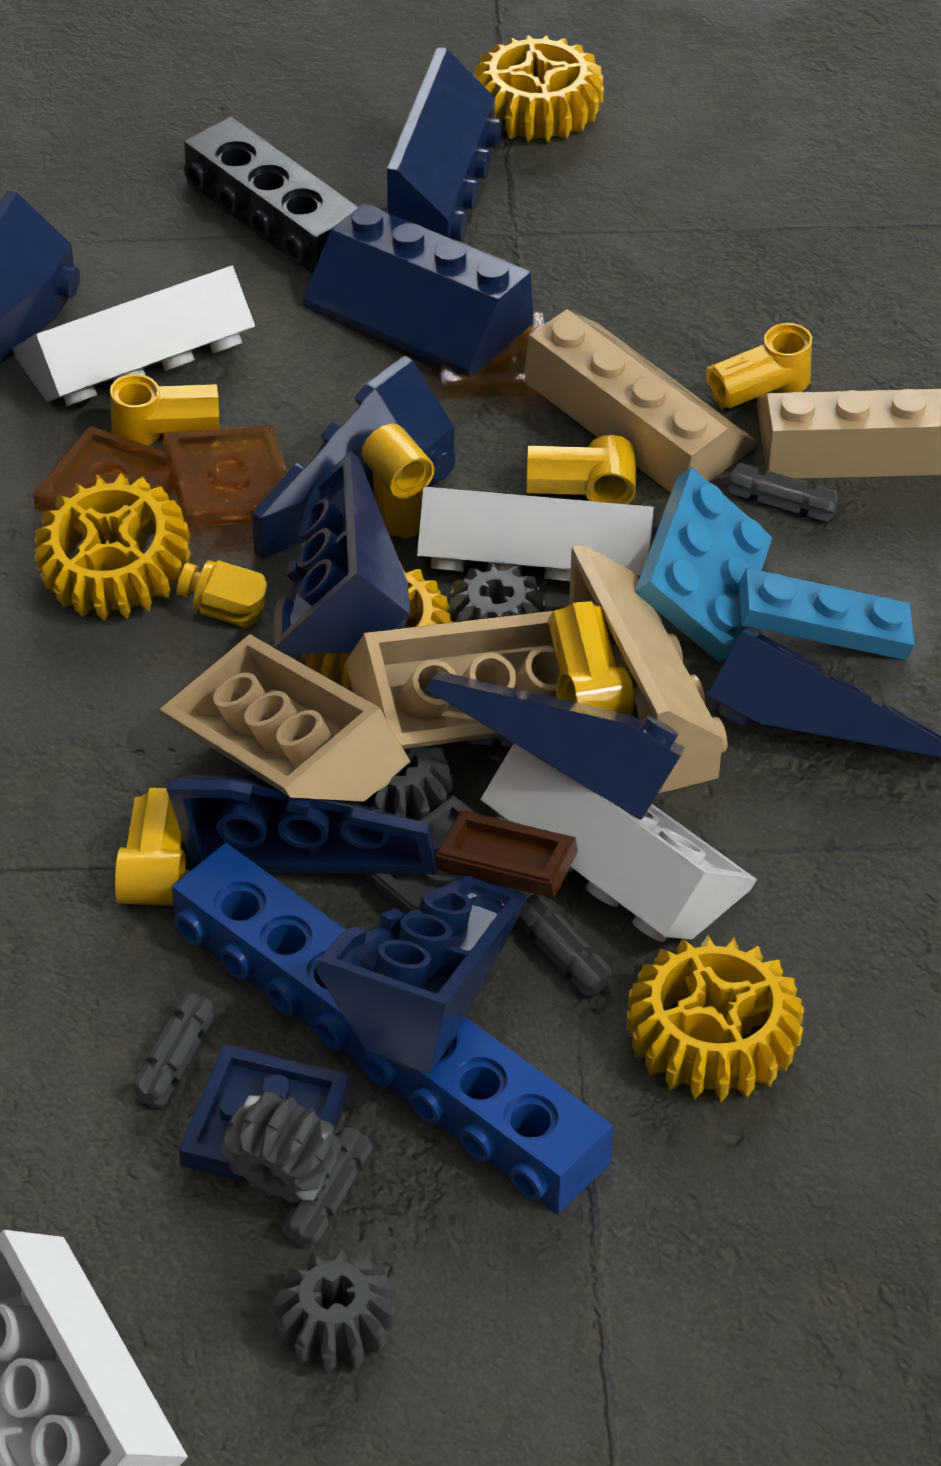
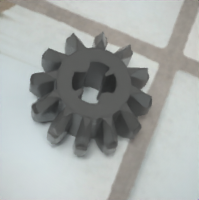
M492 562L488 572L482 573L470 568L465 580L454 581L453 589L450 592V609L447 610L450 613V620L454 623L546 612V602L543 600V593L538 591L535 577H521L516 566L506 572L498 571Z
M422 746L404 749L411 762L393 776L386 787L372 794L364 802L353 801V803L420 821L447 801L449 793L453 790V775L450 773V766H447V758L444 756L443 748Z
M265 1092L262 1096L249 1095L242 1107L239 1106L228 1123L229 1127L224 1134L225 1138L220 1152L225 1160L230 1162L229 1168L231 1171L249 1181V1187H258L264 1190L269 1198L278 1195L289 1203H298L300 1200L314 1201L320 1190L327 1186L339 1162L338 1155L343 1144L333 1134L334 1127L331 1123L321 1120L314 1115V1108L306 1109L298 1105L293 1097L282 1100L275 1093Z
M342 1248L338 1250L332 1262L324 1263L316 1254L311 1252L307 1260V1271L289 1268L288 1274L285 1277V1289L278 1291V1296L275 1298V1315L280 1320L278 1322V1333L283 1345L295 1346L296 1358L299 1359L302 1366L317 1357H321L323 1368L329 1375L337 1365L336 1360L346 1359L353 1367L359 1370L364 1362L363 1351L381 1354L383 1347L386 1345V1331L392 1330V1326L395 1324V1306L391 1303V1285L387 1280V1276L374 1275V1265L370 1262L368 1256L352 1265L348 1264L347 1255Z

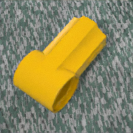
M795 323L778 324L768 329L764 335V344L707 367L706 382L712 392L713 400L722 410H725L770 391L773 393L804 391L811 381L812 335L805 327Z
M139 374L125 375L116 379L110 389L111 433L113 439L126 447L141 448L154 443L158 439L159 434L218 432L219 403L217 384L158 386L152 378Z
M398 424L381 426L366 439L361 455L363 461L373 472L374 497L389 536H399L408 539L419 534L423 486L427 487L429 485L435 468L430 458Z
M617 435L601 436L594 439L588 447L528 446L527 493L586 495L588 500L593 502L628 505L634 499L636 493L635 447L629 440Z
M592 601L572 603L565 608L554 610L547 620L560 669V676L556 687V698L631 715L634 706L632 681L624 667L616 666L602 607L595 606Z
M149 788L147 793L134 799L127 848L120 847L116 861L115 897L118 904L174 906L172 886L185 876V853L183 851L184 841L167 788Z

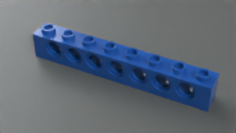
M228 843L222 845L172 886L175 913L174 924L180 935L188 943L194 946L202 945L221 960L225 969L238 980L247 979L263 991L278 1011L285 1015L293 1014L312 1028L317 1038L327 1048L333 1051L341 1050L361 1065L364 1073L372 1082L384 1088L389 1086L410 1102L411 1107L421 1119L432 1125L438 1123L459 1139L461 1145L470 1156L480 1162L488 1161L507 1175L514 1187L527 1199L532 1201L540 1200L559 1214L611 1164L614 1125L466 1017L451 1045L430 1074L419 1070L398 1068L392 1065L388 1059L366 1052L316 972L321 956L340 934L346 930ZM481 1097L486 1099L478 1100L473 1098ZM531 1134V1135H536V1136H538V1137H532V1138H531V1137H524V1136H522V1135Z

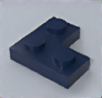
M223 1044L180 1146V1166L245 1181L243 1176L234 1174L229 1168L230 1162L225 1160L220 1149L224 1142V1134L229 1127L228 1123L239 1106L242 1107L249 1095L262 1096L265 1092L275 1093L282 1100L293 1097L298 1105L306 1109L314 1108V1115L321 1120L330 1122L335 1131L350 1091V1074Z

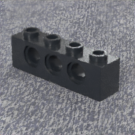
M231 116L184 141L186 162L184 173L191 187L196 191H201L220 205L227 214L239 219L251 228L258 237L266 239L285 253L292 262L300 264L312 274L331 229L358 208V206Z

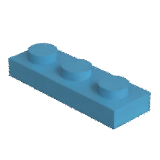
M751 568L745 569L738 583L742 626L906 660L915 646L910 603Z

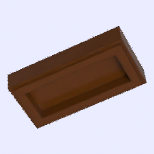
M460 810L435 858L438 870L464 877L468 875L488 883L554 899L578 853L576 837Z

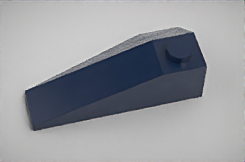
M7 191L0 201V364L14 353L13 347L39 333L57 318L67 299L73 298L76 295L80 281L79 269L74 267L71 243L17 192Z
M403 356L369 381L354 397L360 406L341 427L332 422L321 434L324 443L308 465L296 463L252 512L254 554L263 559L306 542L298 535V531L311 488L350 451L359 457L374 495L373 472L363 461L361 453L366 439L381 426L398 424L430 458L435 469L433 478L427 487H431L434 483L444 480L450 474L455 464L454 426L413 360Z
M350 451L311 488L298 531V535L306 543L301 549L298 558L289 562L286 577L294 582L290 598L285 596L278 601L274 613V648L286 655L352 652L364 633L402 629L410 615L407 579L360 459Z
M748 628L741 632L707 694L719 701L714 709L716 712L744 727L752 719L763 725L941 757V735L897 709L886 704L880 706L871 701L872 697L848 681L841 680L832 675L828 678L819 673L818 664L753 628Z
M439 672L426 687V690L640 820L643 819L684 750L683 746L675 742L678 733L667 724L649 715H646L641 722L632 715L445 672Z
M231 773L194 774L170 779L168 782L167 792L193 869L222 845L228 843L266 872L437 875L436 853L430 827L427 823L345 800L291 798L255 775Z
M467 875L423 895L420 907L406 914L395 908L381 914L379 926L369 931L355 926L342 932L319 959L316 972L366 1052L386 1058L392 1065L398 1068L419 1070L430 1074L454 1040L521 914L527 896Z

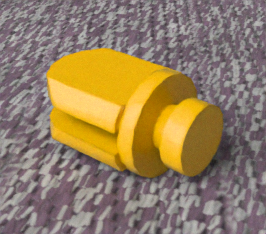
M208 560L201 572H198V565L185 563L178 580L176 595L189 598L191 594H194L193 609L200 611L201 615L243 628L254 625L263 616L267 588L263 574L219 560L217 562Z

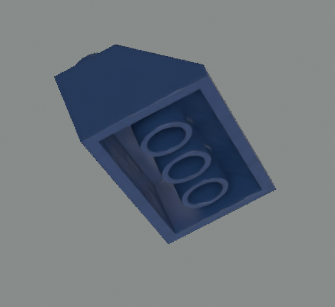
M437 47L387 167L388 213L420 225L450 239L463 241L467 227V209L474 210L479 195V178H487L491 161L490 148L497 149L502 133V119L495 118V97L446 48Z
M365 203L331 229L303 297L304 307L469 379L534 323L531 271Z

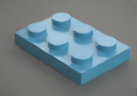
M691 467L676 477L635 593L720 663L729 656L743 629L740 616L738 583L746 568L762 571L773 537L757 521L747 516L723 495L717 486L707 481Z

